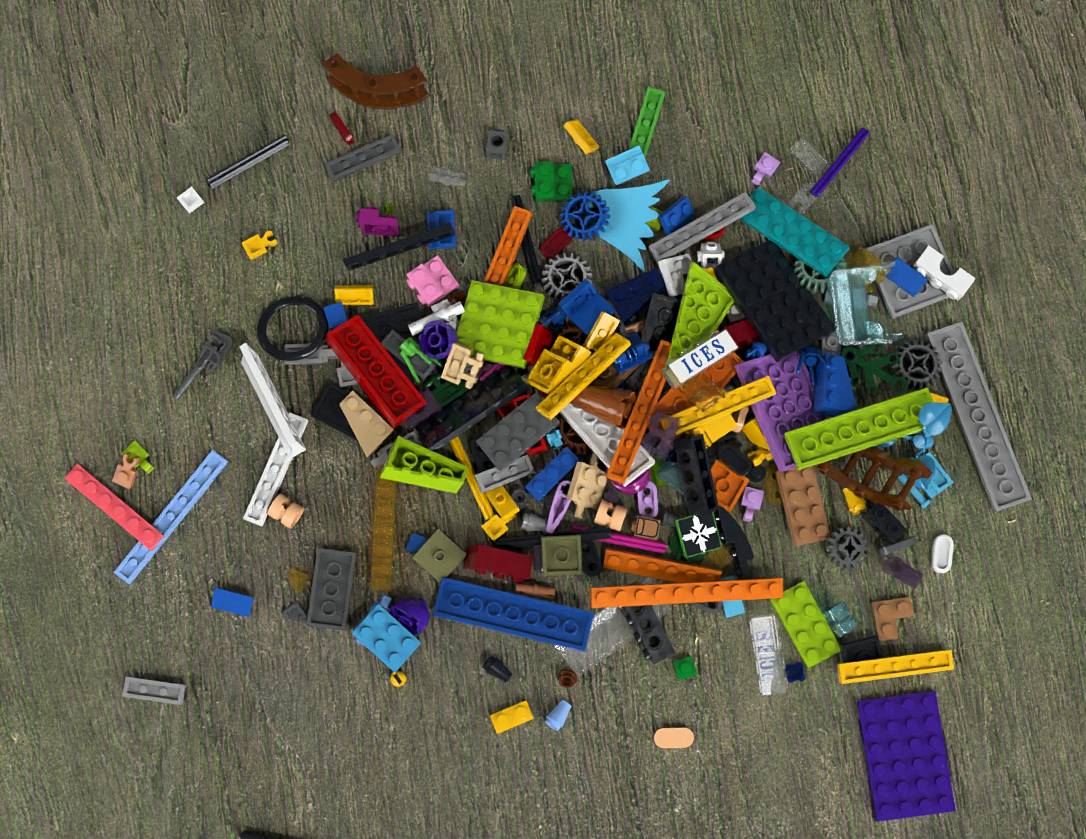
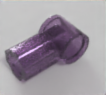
M899 557L885 559L882 564L884 573L892 575L912 589H915L922 580L923 574L905 564ZM891 561L897 565L895 571H892L890 568Z

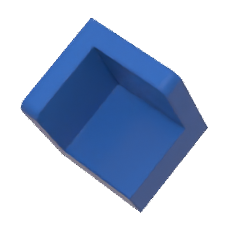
M342 302L323 307L330 330L348 321Z

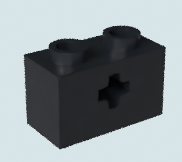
M875 503L861 516L887 545L894 542L907 530L885 505Z

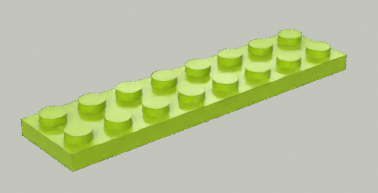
M924 388L786 432L784 438L797 469L801 470L923 431L924 425L919 421V412L925 404L934 401L929 389Z

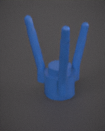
M559 306L550 309L541 315L538 320L539 322L547 317L540 324L543 326L549 322L553 326L557 324L551 333L553 337L555 336L554 331H559L560 327L565 324L563 320L567 318Z
M809 346L804 348L803 351H799L800 357L796 372L800 373L803 362L809 366L811 384L814 386L813 365L817 363L818 357L826 368H829L830 365L821 354L820 349L816 350V348Z

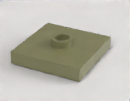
M437 528L411 558L441 584L442 578H446L467 554Z
M581 535L541 537L543 577L583 574Z

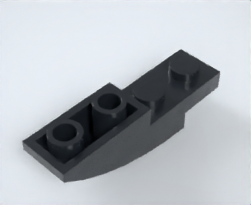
M719 506V509L713 514L716 524H719L720 531L718 533L720 541L724 543V547L729 545L733 547L730 548L732 559H736L738 567H735L738 579H752L747 561L754 559V555L749 541L736 520L724 508Z

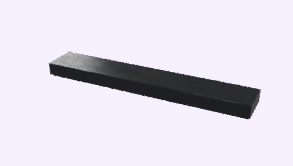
M451 223L354 255L343 259L347 269L351 271L454 236L455 231Z

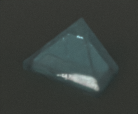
M663 461L656 476L685 497L678 462Z

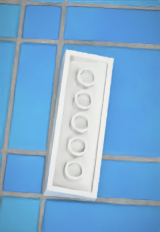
M245 343L239 346L243 353L241 364L289 459L305 451L306 448L258 353Z

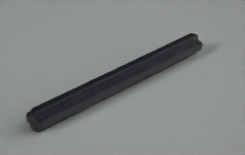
M610 527L498 538L496 539V546L502 550L542 546L541 537L581 535V541L610 539L612 534Z

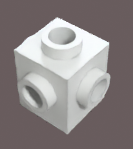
M701 243V251H697V262H701L702 269L711 267L714 269L717 265L724 262L725 252L721 250L720 243Z

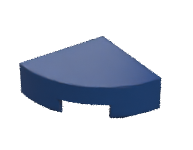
M412 533L405 551L410 553L417 552L428 538Z

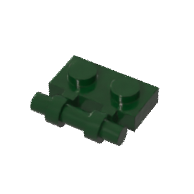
M443 370L436 375L429 376V379L423 382L427 389L433 385L436 387L430 393L441 409L471 390L465 387L466 380L461 379L459 385L450 381L441 385L439 381L443 379L441 378Z

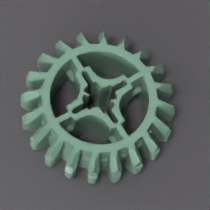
M797 258L794 264V272L798 273L797 277L799 279H802L800 284L802 286L807 285L806 289L808 291L812 288L814 293L817 290H821L823 294L825 289L830 292L832 291V286L837 288L838 282L841 283L843 281L842 276H845L844 269L846 264L843 263L844 258H842L835 266V271L832 270L825 277L819 272L816 273V270ZM804 267L809 268L808 270L812 272V277L806 273Z

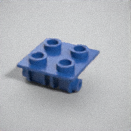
M637 332L625 337L630 340L631 346L612 362L619 374L654 358L649 351V344L647 342L644 343Z

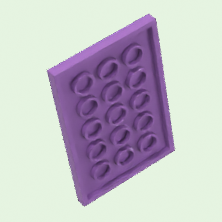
M799 351L779 362H776L773 356L769 354L734 366L742 386L766 376L770 377L776 395L754 403L751 407L780 473L796 468L784 434L829 419L828 416L813 413L815 385L811 384L810 374L804 362L802 363L800 373L796 372L800 357Z

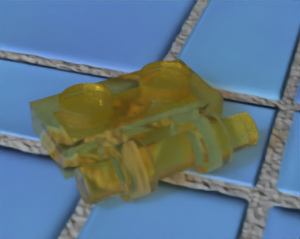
M860 246L849 260L855 266L851 269L846 265L844 270L849 280H854L859 284L860 289L866 290L871 294L875 290L871 285L873 280L880 284L892 268L864 246ZM860 270L868 275L865 279L858 275Z

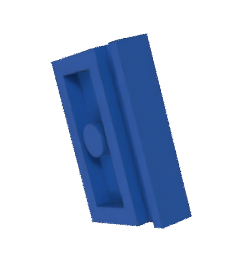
M454 210L427 212L428 230L451 223L455 231L454 236L428 244L429 250L457 248Z

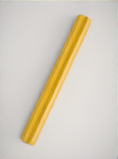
M457 436L449 443L458 462L469 467L466 479L485 520H489L495 514L485 493H480L474 477L476 475Z

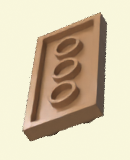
M811 466L798 470L796 467L782 473L779 470L775 471L793 546H801L831 538L814 467Z

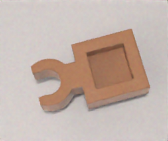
M130 452L123 456V463L118 464L112 479L113 482L127 489L133 487L138 473L134 466L140 461V457L137 456L132 462L129 459Z

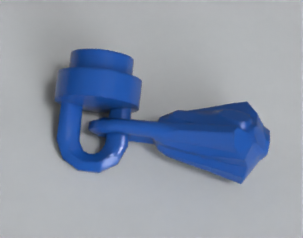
M755 342L751 346L752 349L740 354L739 357L744 362L755 359V356L758 358L762 357L767 351L766 345L763 342Z

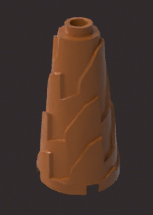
M588 385L570 403L617 428L625 429L628 422L625 421V418L630 417L636 403V395L631 390Z

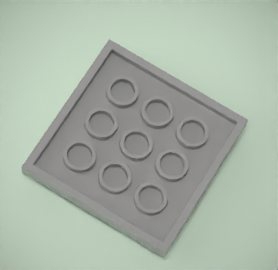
M933 224L863 250V254L891 319L949 298L945 291L932 286L929 280L913 297L884 276V273L897 257L910 267H913L928 246L944 256L940 262L942 273L954 275L952 266Z

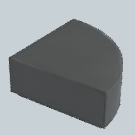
M298 601L281 612L284 617L292 621H302L308 617Z

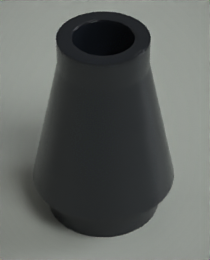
M491 655L482 666L485 669V673L505 683L512 675L497 656Z

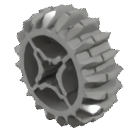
M564 252L563 258L556 255V261L550 259V265L545 264L547 271H542L544 276L542 283H545L544 290H549L548 296L555 294L553 298L555 301L558 297L562 300L571 292L564 291L567 287L576 288L581 283L574 275L576 268L580 271L583 281L587 279L592 284L590 278L593 275L588 273L591 268L590 266L584 267L587 261L583 260L580 262V256L574 259L573 253L570 254V257H566ZM570 265L568 269H557L560 266ZM571 273L570 281L568 279V281L564 282V276H569V274ZM552 274L556 275V278L560 280L558 288L552 281Z

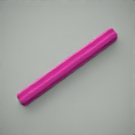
M574 525V526H572V530H571V531H574V530H583V529H591V528L580 527V526H575V525ZM612 532L610 539L595 540L664 553L666 550L665 542Z

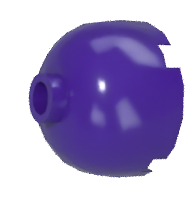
M431 321L424 326L423 334L420 333V349L431 359H446L452 350L453 343L458 342L457 333L451 325L445 322Z
M407 596L400 599L390 608L392 617L395 619L398 617L403 622L400 624L413 635H420L429 623L430 614L427 603L421 598L417 599Z

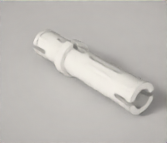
M459 301L446 308L442 307L436 313L408 324L412 335L414 336L424 331V326L431 321L448 322L454 316L464 313L461 302Z

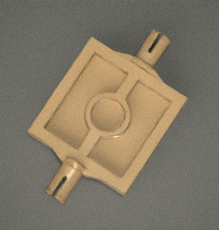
M592 453L590 464L577 462L566 498L577 505L574 517L582 519L584 508L599 509L607 482V473L597 467L599 457Z

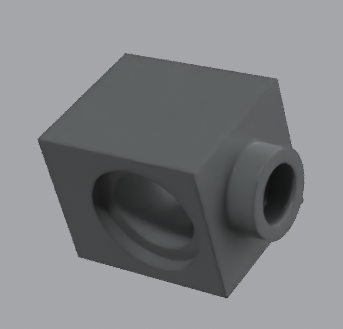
M502 129L489 130L486 149L487 158L505 160L508 132H504ZM498 140L501 141L502 144L499 146L493 145V142Z

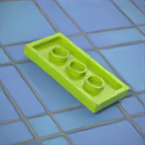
M805 581L784 591L783 598L769 599L807 669L840 652L839 643Z

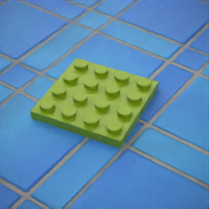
M472 280L464 305L465 312L462 313L457 330L458 343L472 348L470 355L472 357H476L477 352L481 351L485 354L483 360L525 369L527 361L523 358L535 326L538 324L545 299L544 294Z

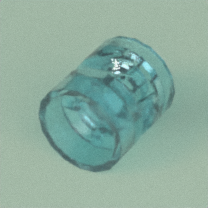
M844 601L823 614L828 623L833 624L832 629L838 638L859 625L855 616L849 614L850 609Z

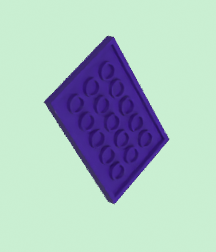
M936 691L856 701L876 821L956 811Z

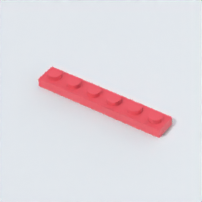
M76 464L65 477L69 483L149 550L152 551L164 537L161 532L79 464Z

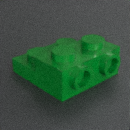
M535 162L534 167H531V178H535V185H531L532 196H535V202H564L565 200L571 202L570 195H573L572 164Z

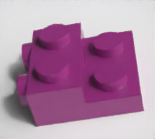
M375 207L360 208V211H357L356 222H358V228H361L362 234L400 237L398 218L391 215L381 217L380 210H377Z

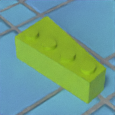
M398 436L390 449L380 478L457 493L465 481L469 467Z

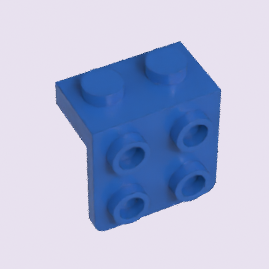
M587 279L578 284L574 290L558 303L565 315L586 335H589L602 311L610 315L615 312V309L597 293Z

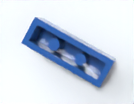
M566 447L525 486V491L539 504L576 468V464L580 460Z

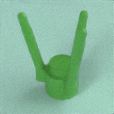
M411 337L399 347L402 350L400 355L404 358L417 383L419 378L407 357L408 355L412 357L417 353L428 364H431L432 360L441 368L444 367L439 360L431 359L424 354L419 344Z

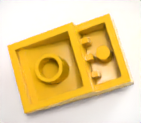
M559 335L550 351L544 348L525 382L549 395L581 366L592 352Z

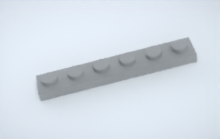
M744 192L649 246V250L657 262L668 259L754 211L756 206L748 194Z

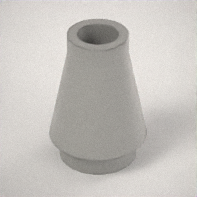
M530 512L523 514L521 528L525 529V531L547 532L548 520Z

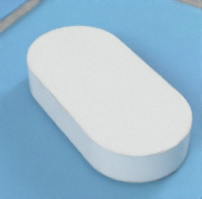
M945 534L937 536L933 541L931 567L937 573L949 571L952 565L954 543L952 538Z

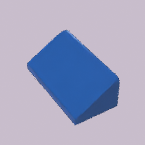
M898 257L884 273L885 277L913 297L928 280Z
M215 588L211 607L249 617L255 598Z

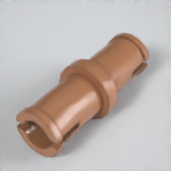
M516 583L515 594L532 596L534 599L537 597L554 599L555 587L540 586L538 583L533 585Z

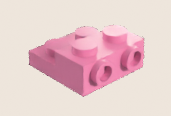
M438 255L406 274L408 286L412 290L415 288L418 292L417 298L422 305L426 303L428 307H431L460 287Z

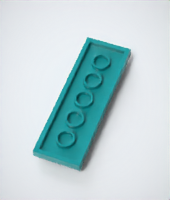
M760 187L750 196V199L756 206L755 210L739 218V220L825 277L830 274L849 251L847 244Z

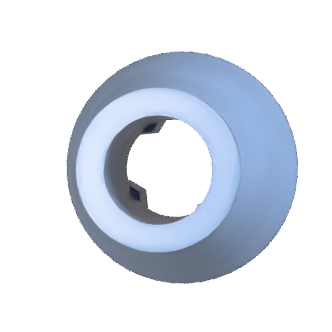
M561 700L546 716L547 720L545 723L556 731L563 728L572 706L568 702Z

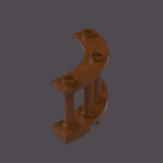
M338 53L322 63L331 74L327 77L330 85L342 96L364 107L392 110L397 109V107L412 106L430 97L422 85L427 82V79L417 65L397 74L375 75L354 68L343 60Z
M877 447L854 452L842 472L831 465L833 460L814 465L819 473L827 475L835 482L849 489L855 496L892 507L898 511H901V509L911 510L912 506L905 501L907 495L917 479H929L933 473L920 460H910L901 457L899 460L890 458V453ZM864 457L872 461L873 464L860 484L848 476L858 459ZM884 467L892 470V473L881 492L869 488L868 486L878 469ZM902 474L909 476L899 495L889 494L899 476H902Z

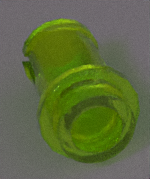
M656 462L650 467L655 481L653 482L654 485L660 488L668 484V478H665L661 463Z

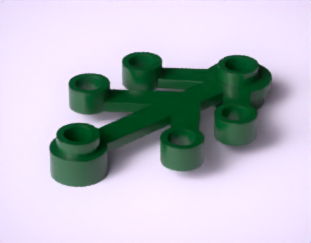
M879 343L859 350L853 346H847L842 349L840 356L844 357L845 363L849 366L852 378L851 385L858 388L862 385V379L858 376L857 364L864 370L868 385L867 393L870 397H876L879 394V390L875 386L873 374L890 383L893 390L898 393H902L907 389L908 383L905 378H895L878 368V366L886 364H897L899 356L896 353L866 361L861 357L872 353L874 355L881 354L882 346ZM874 346L880 347V351L878 353H875L873 351ZM847 353H853L854 357L852 359H847ZM895 355L897 361L891 362L889 360L890 356ZM855 378L860 380L859 385L853 384ZM899 381L904 384L901 389L896 387V383ZM871 388H875L877 390V393L875 395H871L869 393V390Z

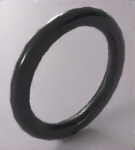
M297 296L286 297L272 303L264 310L257 325V338L263 350L270 356L285 361H297L314 354L322 346L328 333V321L323 309L314 301ZM291 305L304 306L310 309L316 315L319 322L318 335L310 346L297 352H284L276 349L269 342L266 327L270 317L276 311Z

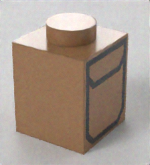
M637 516L636 521L632 520L630 532H634L633 537L657 541L661 520Z

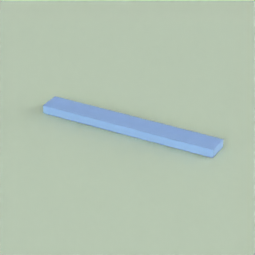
M212 450L152 524L153 527L164 535L161 541L152 551L138 541L114 573L126 583L131 584L228 464V461Z

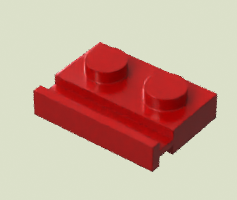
M539 324L535 326L523 358L532 368H534L544 348L548 350L553 341V335L543 325Z

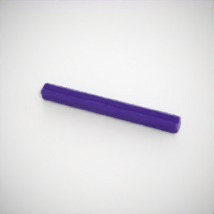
M865 128L859 130L810 190L814 197H818L859 148L869 135L868 130Z

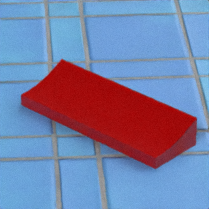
M358 314L327 333L326 343L393 429L426 405L425 399Z

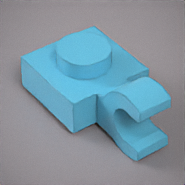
M554 428L546 435L549 446H554L556 451L561 448L563 443L560 431Z

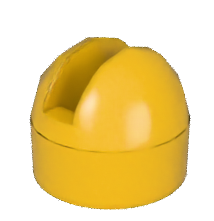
M402 671L393 672L390 676V681L396 687L403 686L406 682V675ZM395 674H397L401 679L402 682L400 684L394 677Z

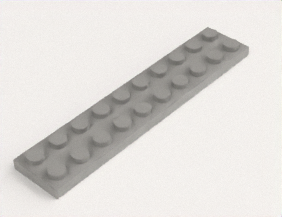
M963 322L927 333L925 336L928 343H930V348L935 347L936 351L934 354L941 355L937 358V360L943 361V364L938 365V367L942 368L940 374L993 511L997 512L1032 500Z

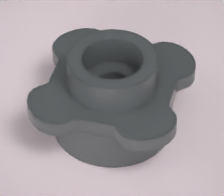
M520 486L516 487L513 494L510 495L519 510L523 509L524 504L531 500V495L526 494Z

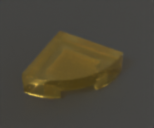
M291 568L289 574L290 583L301 594L310 576Z

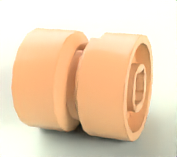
M280 493L272 502L267 514L276 520L281 519V523L291 529L300 519L304 508L296 502L291 503V499Z
M602 499L594 523L601 526L607 524L611 529L620 532L628 508L621 505L613 506L612 502Z

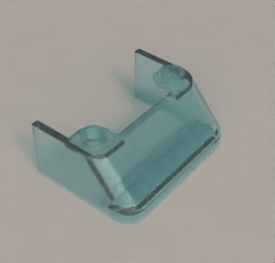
M894 262L836 270L831 274L830 286L836 334L840 344L849 346L892 343L903 338V334L885 335L884 327L879 321H869L864 285L876 280L877 270H884L895 266Z

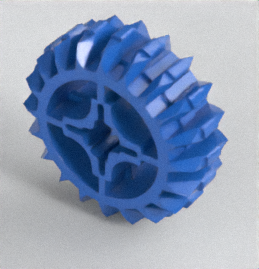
M586 190L583 192V196H581L579 191L576 198L570 195L572 201H564L567 207L562 206L561 210L565 213L559 215L560 218H563L560 221L561 225H566L563 230L567 232L570 229L568 235L570 237L575 235V240L577 241L581 236L583 242L586 241L587 236L592 241V235L594 234L599 238L600 234L598 231H606L602 226H609V222L605 220L610 219V214H606L610 209L609 207H604L607 204L606 201H601L602 197L600 195L595 197V192H591L588 196ZM588 202L595 204L599 208L600 213L590 211ZM581 204V208L578 211H573L577 205ZM587 213L588 216H586L585 220H583L581 216H584V214ZM571 219L580 221L581 230L572 226ZM598 219V222L589 229V224Z

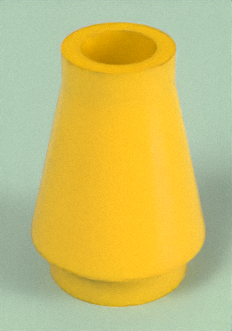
M847 488L843 489L849 511L853 515H857L867 509V502L863 498L855 496Z

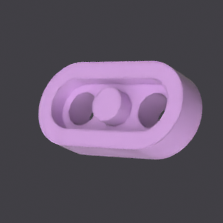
M649 481L645 488L650 490V494L645 495L643 490L637 493L638 511L641 517L654 519L658 514L657 488L654 483ZM645 508H651L652 513L646 514Z

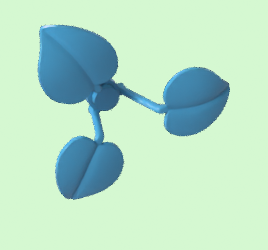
M931 402L925 404L919 412V421L924 425L922 428L924 433L902 437L913 440L914 446L920 449L916 453V458L911 457L908 459L920 460L933 472L929 479L920 478L916 480L914 486L923 490L929 488L936 473V464L930 456H920V454L925 452V449L932 447L934 440L931 435H939L946 429L952 412V405L950 403ZM896 439L879 444L878 446H892L895 443Z

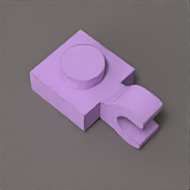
M765 152L754 167L758 172L751 182L758 186L764 176L770 179L779 166L780 161Z
M747 486L744 488L740 506L746 507L743 521L750 522L753 518L754 510H760L764 491Z

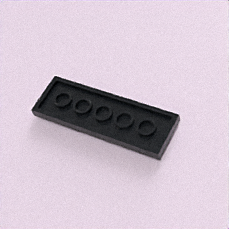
M508 365L422 422L415 429L429 450L435 452L529 388L515 369Z

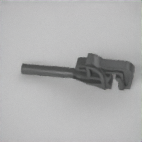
M218 331L212 333V339L217 341L222 347L219 350L206 341L196 365L172 397L179 400L202 369L207 367V370L212 373L216 368H222L223 359L234 345V341L230 336Z

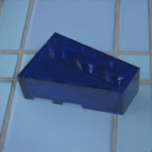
M655 268L606 290L605 299L611 301L623 324L626 325L648 305L651 293L660 294L664 290L665 283L658 269Z

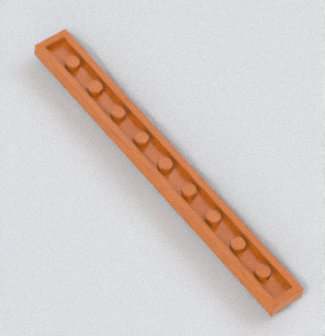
M781 577L590 587L591 608L783 598V578Z

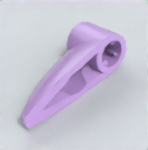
M563 481L557 488L546 531L549 533L555 530L571 500L566 499L567 495L563 494V490L561 491L562 487L570 486L571 481Z

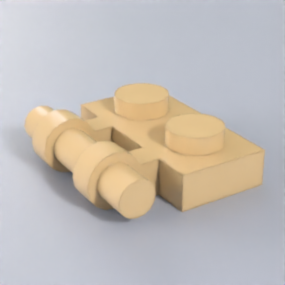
M458 342L453 343L441 378L457 385L460 384L461 379L466 380L465 387L472 389L473 384L477 382L479 368L483 366L485 354L478 351L476 357L470 356L472 348ZM467 363L472 365L470 373L465 371Z

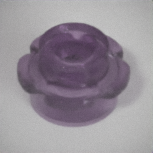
M608 489L607 492H603V500L616 505L618 500H621L618 497L619 493Z

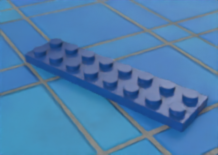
M443 577L432 615L438 618L586 652L595 613Z

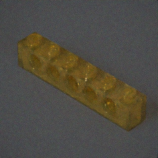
M376 472L371 590L392 592L397 481L380 478L382 472Z

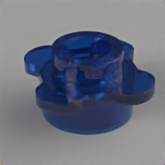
M801 662L784 666L788 683L805 680L803 664Z

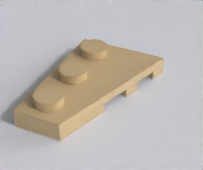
M354 391L339 404L366 457L369 458L394 432V429Z

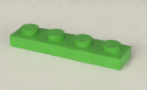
M651 87L647 88L629 147L630 150L640 146L645 159L666 93Z

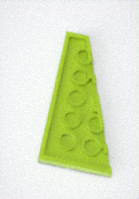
M695 262L690 263L664 372L666 376L678 385L682 383L669 365L709 341L734 303V299L725 286Z

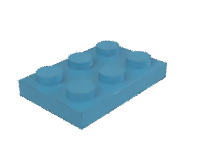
M378 603L351 632L355 638L393 672H396L421 644L415 636Z

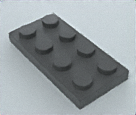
M534 393L476 441L500 472L561 423L556 416L549 420L537 412L536 406L543 401L537 393Z
M317 548L307 627L346 631L357 553Z

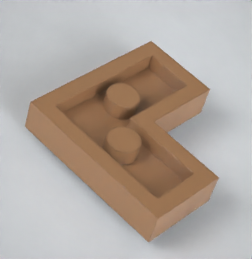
M911 597L871 603L879 641L898 639L895 619L914 616Z

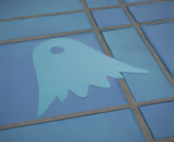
M670 180L640 187L595 191V197L600 195L602 197L601 201L605 200L607 203L604 207H609L610 209L606 213L610 214V219H605L609 222V226H602L606 230L605 232L598 231L600 238L627 255L644 272L645 268L638 248L646 250V247L639 238L654 236L652 230L645 222L652 221L659 216L656 211L648 206L660 200L652 196L665 187ZM588 202L589 210L593 211L596 205ZM585 213L584 216H581L583 220H585L588 214ZM598 219L589 224V229L598 222Z

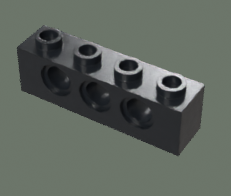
M703 434L684 435L674 439V448L689 515H706L718 510L719 506Z
M635 581L630 585H641V583ZM641 605L635 611H632L631 606L620 607L625 609L627 613L625 619L629 626L633 625L636 631L633 635L638 644H642L644 648L642 653L647 661L650 660L656 664L675 654L652 605ZM643 619H647V626L640 628V622ZM652 636H656V642L653 645H649V639Z

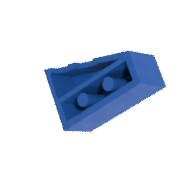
M825 353L823 357L830 367L826 368L822 361L818 359L816 364L813 413L833 418L855 411L857 406L844 357Z

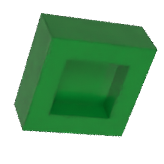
M692 656L672 662L678 681L698 675Z

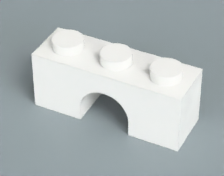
M928 246L912 268L926 277L932 286L945 291L949 298L959 301L976 278L962 268H959L954 275H945L940 270V262L944 256Z

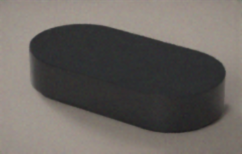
M723 444L718 449L717 457L719 461L738 476H746L750 473L752 469L750 459L733 445Z

